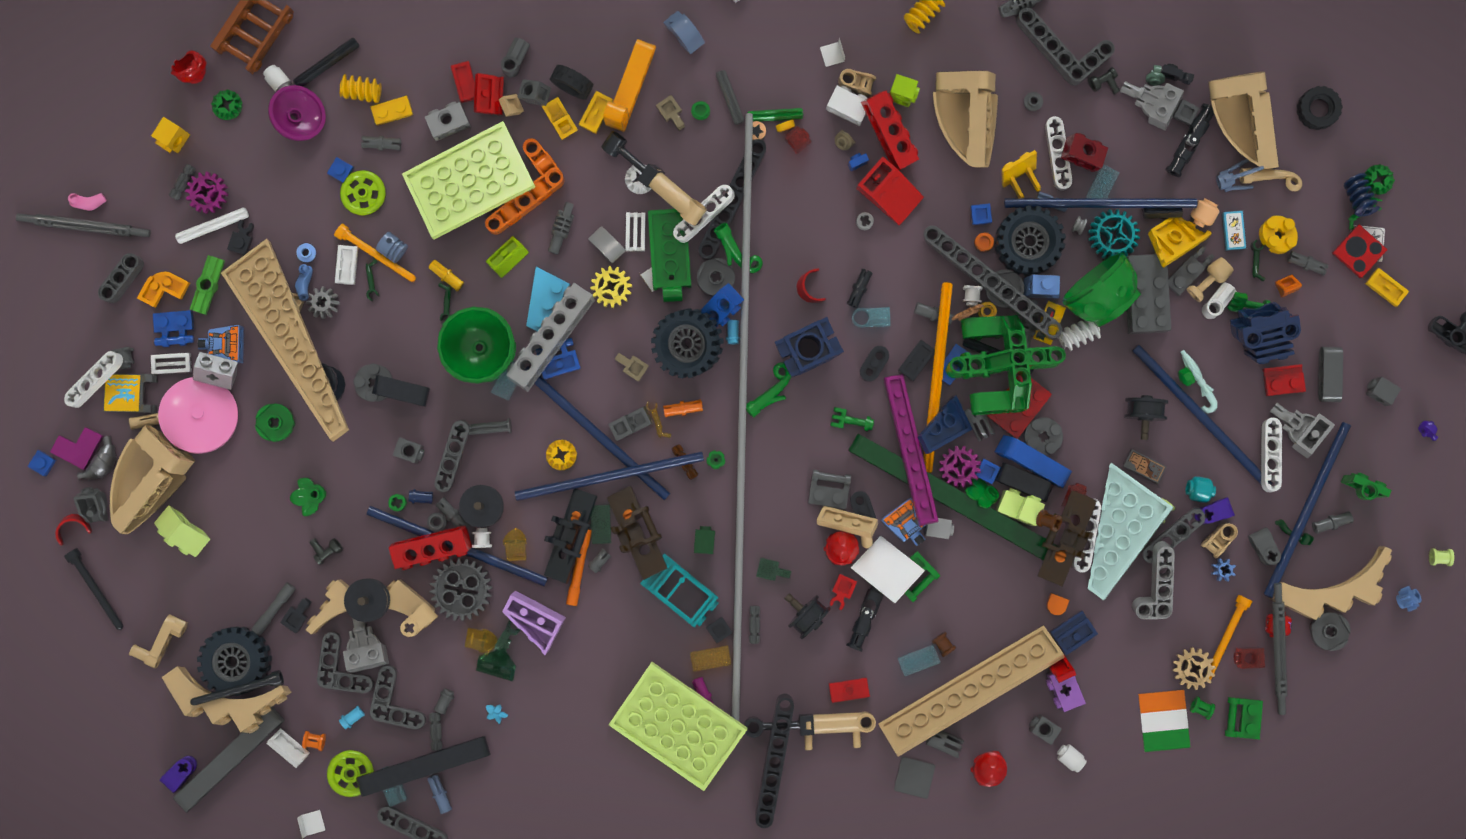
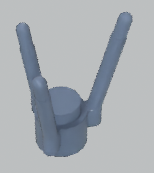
M1246 158L1227 170L1219 172V175L1216 176L1218 188L1220 190L1224 189L1225 192L1253 189V185H1232L1235 184V179L1263 170L1264 166L1235 175L1230 173L1247 163L1249 160Z

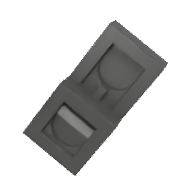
M644 406L608 425L616 441H619L653 424V421Z

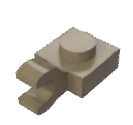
M672 95L656 105V108L666 122L672 120L679 131L685 127L684 122L679 116L682 113V109Z
M620 353L615 357L617 362L625 366L623 372L638 382L649 367V365L634 355L630 360Z

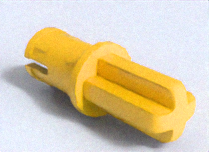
M433 260L430 263L429 269L439 276L442 282L445 281L456 292L460 290L464 282L455 276L451 269L448 270L437 260Z

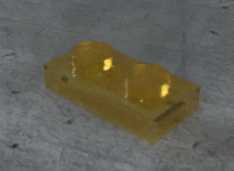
M728 645L690 652L693 672L731 665Z

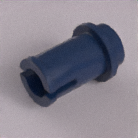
M414 489L409 492V502H412V504H415V502L432 504L433 492L416 491Z

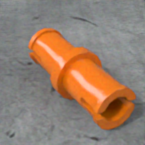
M701 399L663 405L665 418L680 414L686 416V413L703 411Z

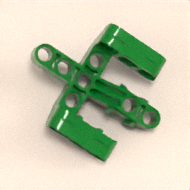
M1018 315L965 318L961 320L963 339L977 338V340H981L982 338L995 337V339L1003 337L1005 350L991 354L982 351L978 355H970V352L963 353L960 357H954L946 365L945 371L951 378L963 379L971 377L989 378L991 374L1007 371L1010 390L970 394L972 415L1017 413L1026 411L1029 408L1032 387L1030 369L1057 367L1065 360L1066 353L1063 348L1058 346L1027 348L1025 328ZM1011 337H1015L1018 340V344H1014ZM1051 353L1058 357V361L1053 360ZM1032 355L1038 356L1039 362L1034 361ZM1014 356H1018L1021 363H1017L1014 360ZM971 363H976L978 370L973 369ZM952 364H957L960 371L954 370ZM1016 374L1023 378V382L1016 379Z

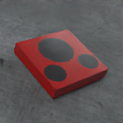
M1358 224L1332 254L1359 278H1362L1388 249Z

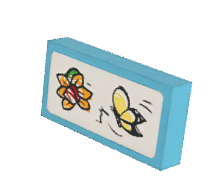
M1243 211L1223 212L1226 251L1246 249Z

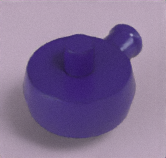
M1433 421L1421 422L1418 427L1422 433L1421 435L1423 437H1431L1432 441H1436L1438 439V436H1436L1438 429L1434 425L1435 423Z

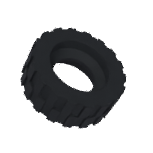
M558 64L550 77L551 82L559 89L583 100L587 99L594 86L587 77L564 65Z
M1316 86L1309 89L1298 100L1299 103L1296 107L1298 119L1309 129L1320 130L1328 128L1339 119L1338 117L1342 113L1343 105L1341 104V98L1338 96L1339 94L1334 92L1332 88H1327V86ZM1322 99L1328 104L1329 110L1324 117H1316L1312 114L1310 106L1314 100Z

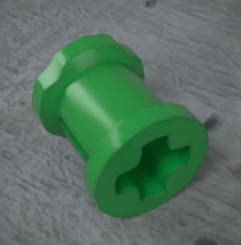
M1198 696L1194 698L1190 706L1191 713L1196 712L1205 716L1207 720L1212 717L1215 710V704H1208L1200 700Z

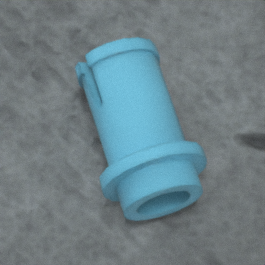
M729 320L727 322V344H739V320Z
M356 706L345 716L342 715L339 722L344 729L352 728L351 725L364 717L365 714L359 706Z

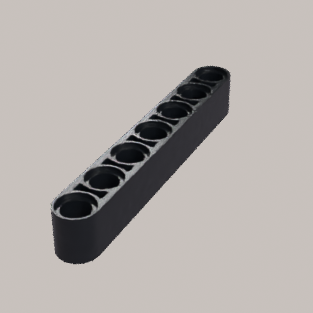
M761 139L752 141V148L756 145L763 148L761 153H755L752 150V163L755 166L752 169V181L766 154V144ZM744 157L729 185L734 191L738 202L736 204H729L713 218L699 246V255L705 261L715 257L722 243L719 238H712L710 233L723 223H727L730 227L743 201L744 187H738L736 181L738 179L744 180ZM726 192L724 195V197L727 198L729 196L728 192ZM727 213L730 217L727 221H721L719 215ZM710 247L713 252L711 255L706 256L702 253V249Z
M786 693L777 697L755 812L756 823L761 828H768L772 825L794 711L793 698ZM787 700L790 702V706L782 708L780 703ZM780 719L787 721V724L783 727H779L776 723ZM777 738L783 740V743L779 746L773 744V741ZM773 757L780 759L778 764H771L769 761ZM769 776H774L776 781L768 783L766 779ZM765 795H771L773 799L769 802H766L763 800V797ZM761 814H768L769 818L761 820L759 816Z
M482 736L359 776L356 780L361 797L487 757L491 753L486 737Z

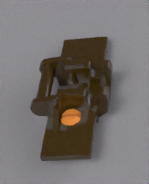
M631 486L607 497L619 524L617 527H611L613 534H617L621 542V546H619L621 553L631 552L643 580L668 569L657 545V541L662 536L658 534L650 517L649 507H640ZM641 517H643L651 535L647 539L638 521ZM643 545H648L650 548L647 555H641L640 548Z
M1071 490L1063 513L1060 515L1062 522L1066 526L1058 546H1053L1057 532L1052 530L1049 531L1046 541L1042 543V546L1048 550L1037 575L1038 577L1063 587L1074 557L1084 559L1086 553L1083 550L1086 542L1093 537L1094 533L1085 530L1097 500ZM1070 516H1078L1079 524L1077 526L1072 524Z

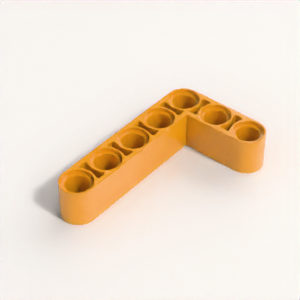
M637 39L613 102L608 101L603 114L606 126L622 132L625 131L656 49L655 45Z

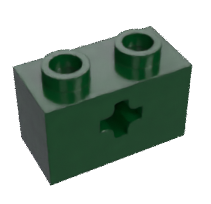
M700 526V530L696 529L694 553L714 554L715 531H711L712 527Z

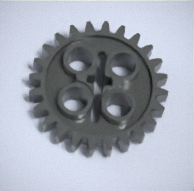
M458 558L457 564L450 560V566L444 563V570L437 569L439 576H432L436 582H432L430 585L435 588L430 590L429 593L435 594L431 601L437 600L438 603L434 607H441L440 614L446 611V618L453 615V620L456 621L458 616H460L461 621H464L465 615L470 620L472 619V613L479 616L478 609L486 610L483 604H490L486 597L492 596L491 593H488V590L492 589L493 586L487 585L491 579H485L488 572H481L482 565L476 568V561L469 565V559L462 563L461 558ZM451 573L458 575V581L455 584L449 580ZM472 576L477 579L475 587H470L468 584V579ZM462 584L464 589L478 591V594L463 592L460 595V591L446 589L444 586L460 587ZM447 592L454 594V601L451 603L445 599ZM466 596L473 598L471 606L465 605L464 598Z

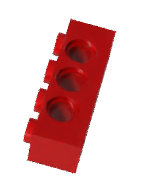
M886 90L881 91L862 101L861 104L889 162L898 170H901L919 160L917 156L918 150L909 139V131L903 126L901 122L902 117L895 110L890 93H887ZM881 108H884L886 111L885 117H882L880 113ZM890 125L894 128L893 135L889 132ZM899 142L902 144L901 152H899L897 149V144Z
M464 525L394 542L388 548L394 568L407 570L418 563L420 566L431 563V560H447L451 555H456V557L468 554L467 552L472 548L467 527ZM445 541H450L453 544V548H448ZM427 545L433 546L435 552H430L427 549ZM410 549L416 552V557L410 555Z

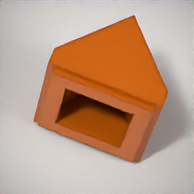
M1293 275L1275 282L1281 298L1298 291L1302 287V284Z

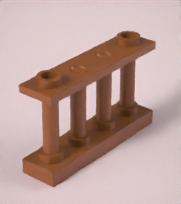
M240 0L210 47L220 55H222L223 51H227L247 63L248 65L245 69L253 75L255 71L257 72L261 68L262 60L284 26L291 22L294 11L288 5L282 10L267 0ZM258 3L278 16L273 26L251 13L254 4ZM248 19L268 32L263 42L241 29L240 25L244 20ZM238 35L258 48L252 58L230 44L233 36Z

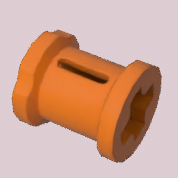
M306 731L302 741V748L311 747L323 751L326 734L316 735Z

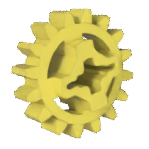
M611 266L608 267V271L601 268L602 274L596 272L597 279L591 280L595 286L590 287V289L596 291L592 294L593 297H599L597 303L603 301L604 307L611 304V307L614 308L615 303L622 306L621 300L627 302L628 300L625 296L631 295L628 288H632V284L627 283L630 277H624L625 271L619 273V267H616L615 271L612 270ZM609 275H616L620 277V279L610 278ZM604 279V284L599 289V283ZM609 283H612V285L616 284L615 290L612 292L610 289L607 290ZM624 286V291L621 294V296H619V290L621 287ZM610 295L613 299H606L603 296Z

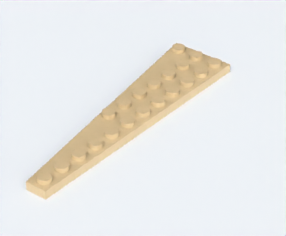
M265 239L222 271L221 274L329 439L334 442L346 433L349 428L271 242Z

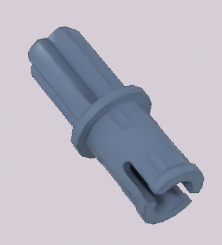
M430 776L428 783L434 795L432 798H435L440 814L452 810L446 796L447 790L444 791L439 776Z

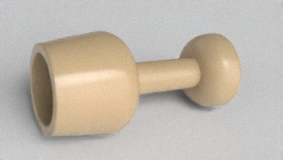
M1220 257L1208 266L1207 272L1209 276L1199 286H1189L1186 290L1200 303L1204 297L1202 292L1214 281L1224 283L1233 273L1234 269L1224 258Z

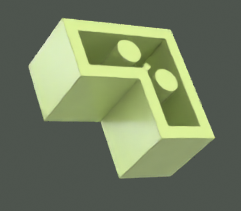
M1012 488L1009 491L1003 490L996 511L1026 525L1037 526V515L1045 506V504L1041 503L1042 499L1033 495H1028L1027 497L1020 496L1021 492Z
M169 505L154 522L158 528L157 532L165 538L164 541L171 547L174 545L179 547L178 549L185 555L191 554L196 557L210 541V538L202 529L190 523L183 513Z

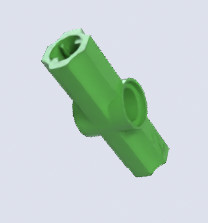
M208 255L201 277L196 282L197 289L190 310L207 315L213 295L218 290V281L225 263L224 260ZM206 281H210V282H211L210 288L207 289V290H205V289H204V284H205V282H206Z

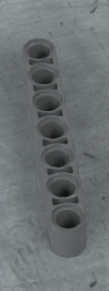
M273 706L270 712L261 716L264 722L258 725L259 729L250 734L242 732L174 796L175 802L186 813L285 721Z

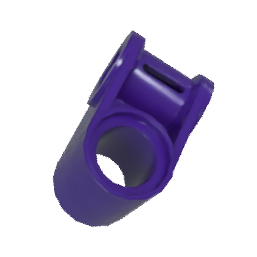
M1228 497L1200 508L1204 513H1208L1202 525L1235 516ZM1200 513L1194 515L1195 520H1201Z
M192 756L183 757L159 781L172 793H175L196 770V759Z

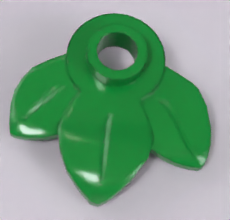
M309 478L298 479L299 489L292 492L290 501L297 506H302L303 516H309L314 514L318 510L319 503L324 501L326 490L321 485L314 484Z
M979 478L978 480L972 479L973 486L965 489L966 494L971 499L977 500L982 508H990L999 498L998 490L993 486H987Z

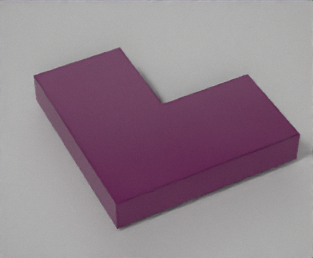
M87 427L82 431L77 443L59 435L50 453L86 470L104 436Z

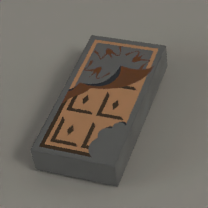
M1133 449L1130 450L1123 464V467L1156 484L1159 483L1167 467Z

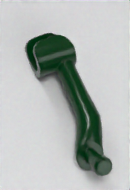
M1255 240L1250 245L1251 250L1254 251L1252 275L1253 278L1257 277L1264 281L1265 277L1258 274L1260 250L1264 248V245L1262 244L1259 249L1256 248L1255 243L1257 240Z
M376 259L369 264L366 263L365 266L369 285L366 296L371 301H373L370 297L372 292H375L379 297V292L375 290L371 269L378 262Z
M439 283L438 286L446 290L444 295V313L440 315V321H442L445 316H451L449 314L451 287Z
M1284 520L1275 521V524L1285 534L1291 535L1292 530L1288 528ZM1304 533L1300 537L1299 542L1303 545H1311L1314 537Z

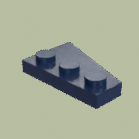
M957 395L949 399L919 434L918 439L925 454L935 451L972 430Z

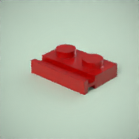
M481 73L475 74L474 112L495 114L497 116L502 115L499 99L503 97L504 77Z
M1303 365L1262 369L1264 372L1266 396L1306 392L1304 373L1302 372Z

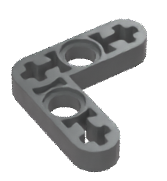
M337 632L325 634L322 640L317 673L318 685L322 688L357 693L371 691L374 687V681L370 676L337 671L342 642L341 636ZM333 635L337 642L332 645V649H336V652H326L325 649L330 648V642H327V639ZM327 654L334 657L332 665H327L324 662ZM323 668H333V672H328V678H331V681L325 684L322 677L326 676L327 670L323 671ZM343 676H347L351 680L348 687H343L340 683ZM354 677H357L356 682H363L366 679V683H369V686L364 690L362 685H355L356 689H354Z
M392 665L382 667L378 673L370 708L371 718L375 721L411 729L422 728L426 723V716L423 712L391 705L397 679V670ZM388 669H390V673L393 674V676L389 677L387 683H391V686L387 684H380L381 681L385 682L386 675H384L383 672L387 671ZM380 688H387L389 691L387 698L379 696L378 691ZM382 707L381 711L388 712V708H390L389 720L386 719L388 715L382 714L380 717H377V713L374 711ZM395 711L403 713L402 721L397 722L394 720L393 713ZM407 712L410 713L409 717L411 718L419 715L422 723L415 725V721L408 720V724H406Z

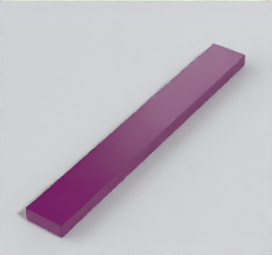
M901 374L885 377L884 384L918 526L938 523V516L904 376Z

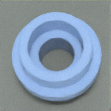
M309 243L301 244L297 248V257L302 262H311L316 256V249ZM305 249L309 250V254L307 256L303 255V251Z

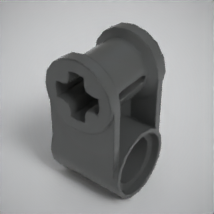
M1267 527L1248 535L1252 547L1263 564L1275 565L1280 561L1281 554ZM1269 553H1273L1272 560L1267 559Z

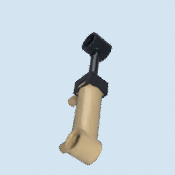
M611 131L601 148L613 157L621 154L641 172L638 180L643 185L653 189L675 208L685 221L696 226L707 211L706 207L686 194L665 176V172L657 165L648 164L645 166L625 149L627 140L619 133Z
M866 711L815 715L799 714V721H792L790 729H800V735L804 736L805 750L813 749L812 735L848 732H853V747L860 748V732L868 733L874 730L876 720L871 713ZM754 716L749 717L744 722V726L747 728L751 722L758 723L759 729L756 732H751L749 729L745 732L747 736L752 738L760 736L763 730H771L772 722L763 723L758 717ZM864 717H869L871 720L870 725L867 727H863L860 724L861 719ZM777 722L776 724L779 727H783L787 722Z

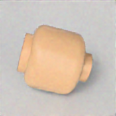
M1206 198L1198 200L1197 208H1193L1190 214L1195 219L1193 223L1202 228L1204 225H1213L1219 214L1218 205Z

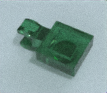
M761 558L756 576L775 581L776 575L790 578L791 571L778 568L780 562Z
M511 620L508 621L506 629L495 644L493 651L501 654L503 649L507 651L512 642L510 637L517 635L521 630L519 628L511 629Z

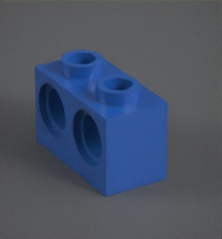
M728 283L701 309V313L711 315L709 319H715L717 322L715 327L719 325L723 327L730 320L728 316L730 314L735 315L741 309L739 305L744 299Z

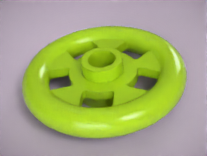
M365 170L356 171L348 175L340 189V198L344 207L351 213L361 216L376 212L382 206L386 195L385 186L380 177L373 172ZM366 178L373 181L371 186L364 183ZM357 180L359 184L352 189L350 187L351 183ZM364 189L366 191L365 194L360 196V190ZM372 191H378L377 199L371 198ZM351 194H353L354 198L356 199V201L352 203L348 198V196ZM368 201L369 207L361 208L360 202Z
M343 751L337 754L329 763L327 769L328 783L341 796L355 797L361 795L359 787L355 788L353 783L357 781V777L374 772L373 765L369 758L359 751ZM355 758V764H346V759ZM337 765L343 767L340 775L335 773ZM364 765L366 773L360 774L358 766ZM353 770L354 776L349 777L347 771ZM341 779L348 783L346 788L338 784Z

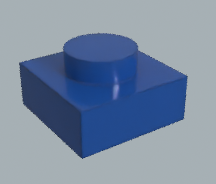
M858 153L850 158L851 161L848 162V167L850 171H854L868 164L869 158L867 154L861 155Z
M336 157L327 174L344 183L354 167Z
M990 204L970 206L972 225L992 223Z
M37 450L28 467L42 476H47L56 460L41 450Z
M982 459L981 465L978 467L981 469V473H976L979 479L993 484L1001 467L986 459Z

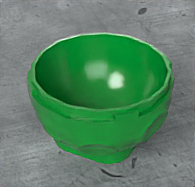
M1117 253L1098 264L1079 279L1064 295L1062 302L1077 317L1085 321L1094 322L1097 327H1101L1122 315L1141 295L1137 289L1136 271L1124 253Z
M473 306L459 310L446 319L439 332L437 350L442 365L454 378L463 382L479 384L496 380L506 371L513 362L516 342L511 327L501 315L489 308ZM478 345H483L482 351H477Z

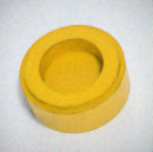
M794 120L776 125L777 132L795 127Z

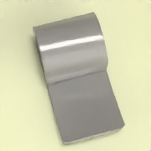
M602 226L588 238L611 264L626 252L623 246Z

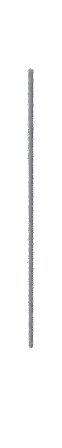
M751 113L745 114L741 284V297L744 301L741 303L732 681V717L739 721L753 137V114Z

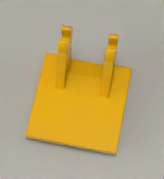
M1035 150L1030 153H1024L1018 160L1009 162L1002 168V186L1006 187L1011 184L1018 198H1024V195L1015 179L1025 173L1033 184L1034 189L1037 192L1041 190V186L1033 173L1036 170L1037 152Z

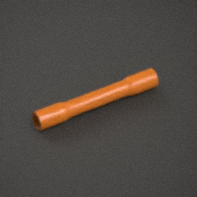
M587 530L580 550L581 556L580 558L576 557L571 585L567 595V605H578L580 584L592 530Z

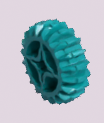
M1109 209L1107 214L1101 212L1100 217L1096 216L1094 218L1095 222L1090 224L1093 229L1088 230V233L1093 236L1089 237L1088 241H1094L1091 248H1098L1095 252L1096 254L1103 252L1101 258L1104 259L1107 254L1109 258L1117 253H1124L1127 257L1128 253L1132 254L1134 252L1132 247L1136 248L1138 246V243L1135 241L1139 240L1140 236L1135 235V233L1140 232V229H1134V226L1138 223L1137 221L1131 223L1130 220L1133 216L1130 215L1126 218V211L1120 215L1119 209H1116L1114 214ZM1106 221H1117L1114 227L1102 226ZM1123 225H1124L1125 228L1127 229L1128 238H1127V235H1125V234L1122 232V226H1123ZM1115 231L1117 237L1112 240V232ZM1100 232L1106 238L1105 245L1101 241ZM1115 242L1126 244L1122 249H1111Z

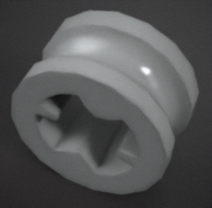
M867 212L859 214L856 220L857 227L864 231L869 230L874 222L873 216ZM864 216L868 217V222H870V224H866V226H863L862 221H860V218L862 217V219H864Z
M1078 216L1071 232L1076 231L1078 235H1081L1086 226L1087 219L1082 220Z

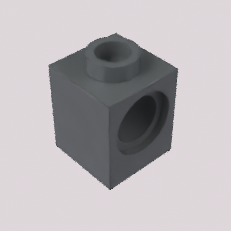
M523 79L517 98L529 104L546 106L551 87L540 81Z
M1383 377L1373 378L1367 385L1368 391L1366 395L1384 406L1393 404L1401 388Z
M399 437L393 456L417 464L418 461L423 459L425 450H423L424 446ZM409 446H413L415 452L412 456L408 457L406 449Z
M1040 714L1038 717L1035 716L1029 724L1031 727L1029 731L1050 745L1053 744L1062 730ZM1046 723L1048 731L1042 734L1039 731V727Z

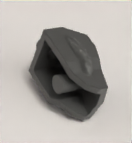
M84 488L81 490V493L73 497L79 515L87 523L108 520L107 498L105 493L98 488Z

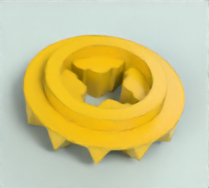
M566 440L554 441L548 446L546 451L547 462L552 468L557 470L569 469L577 458L574 445ZM558 447L562 452L569 451L564 456L565 463L561 458H553L558 454Z

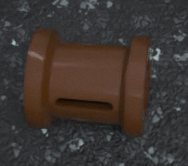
M1041 510L1037 515L1036 524L1039 527L1045 526L1057 532L1062 524V517L1049 514L1047 510Z
M946 632L941 633L931 641L937 645L942 657L947 656L957 648L949 641Z

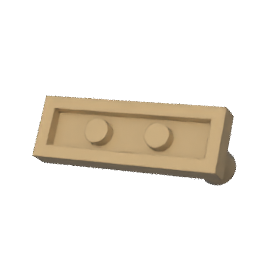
M823 506L817 518V525L861 536L862 547L870 548L873 545L872 536L878 526V519Z

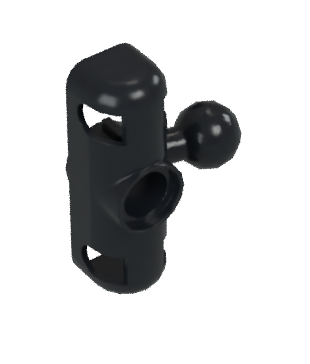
M1463 312L1460 316L1461 324L1459 327L1443 316L1434 317L1428 325V331L1436 334V337L1444 341L1447 346L1453 347L1462 354H1466V312ZM1443 319L1446 323L1442 326L1436 321ZM1453 333L1458 337L1457 342L1452 338Z

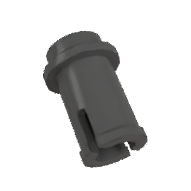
M601 549L592 562L589 561L588 567L595 573L601 572V567L611 558V555L604 549Z
M444 688L443 691H440L441 696L434 707V710L440 714H446L451 700L455 698L453 691Z

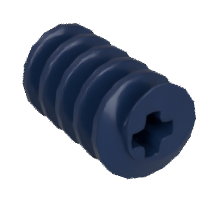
M1366 173L1354 175L1343 185L1347 190V195L1350 196L1349 201L1355 210L1354 213L1358 217L1372 215L1380 208L1379 206L1373 207L1377 204V200H1370L1375 195L1374 193H1368L1372 190L1371 186L1365 187L1369 181L1362 180L1366 177Z

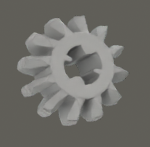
M324 286L321 287L320 291L315 288V295L308 294L312 298V300L306 301V304L312 305L308 308V311L314 312L313 316L316 318L320 315L321 319H325L326 314L330 318L333 317L331 311L338 312V309L334 306L340 305L339 301H334L338 298V295L336 293L332 294L333 290L331 288L327 291ZM322 299L326 300L324 307L320 305L322 304Z

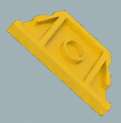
M1178 217L1168 218L1150 230L1148 236L1160 264L1164 268L1207 240L1212 233L1208 230L1202 232L1195 228L1196 224Z

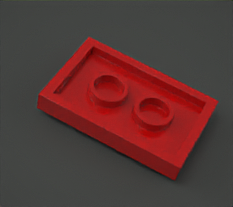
M1018 375L1016 379L1023 382V378ZM1032 378L1030 403L1026 411L987 414L990 420L1016 439L1020 437L1052 395Z

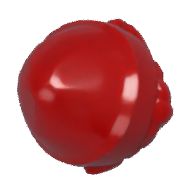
M188 51L180 60H174V65L171 66V74L176 76L181 82L197 84L203 80L206 74V60L198 52Z
M837 531L826 539L827 544L824 547L827 558L834 565H850L859 554V543L856 536L852 533Z
M999 751L985 752L978 755L973 760V767L970 768L979 785L985 787L999 785L1007 775V764Z

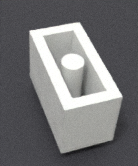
M836 86L826 110L860 126L866 115L861 102L867 99V97L862 94L856 95L851 93L852 90L846 86Z

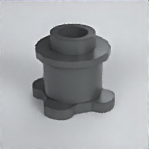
M123 347L111 350L121 354L123 357L120 369L131 368V364L135 363L131 355L134 348Z

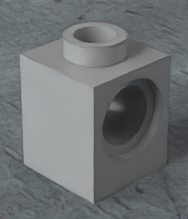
M938 518V523L928 524L925 527L924 536L949 539L954 533L952 520Z

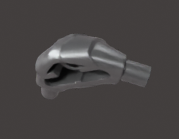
M111 436L103 437L104 446L93 457L86 471L77 473L78 480L102 479L113 470L117 456L115 454V445H112Z

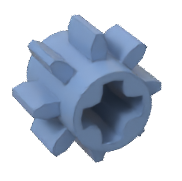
M1218 558L1217 564H1211L1214 567L1211 575H1217V581H1221L1223 577L1225 581H1229V576L1236 575L1233 573V568L1236 565H1230V559H1226L1223 563V560ZM1224 567L1226 573H1223V571L1220 570V568Z
M1407 586L1398 591L1399 595L1396 596V600L1400 608H1407L1409 612L1420 606L1419 603L1422 599L1417 589L1411 590L1410 586Z

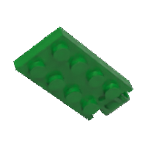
M676 209L648 211L653 291L663 288V302L683 301L682 287L691 288L688 242H679L673 235L674 228L683 220ZM680 231V234L684 237L686 235L685 231ZM674 276V279L670 280L669 277Z

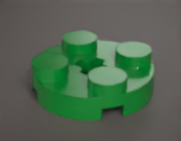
M276 403L263 406L257 412L255 418L257 433L263 439L273 442L282 441L289 437L296 424L290 409ZM272 418L279 419L278 427H271Z

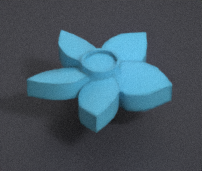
M492 705L486 706V710L489 713L487 719L495 718L500 724L502 718L508 716L505 712H501V705L496 707Z

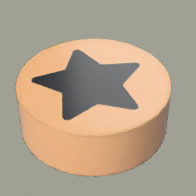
M754 121L752 140H762L766 135V127L763 123Z

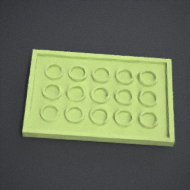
M503 121L402 173L426 227L434 240L536 187Z
M653 662L650 663L609 723V726L703 791H705L748 729Z

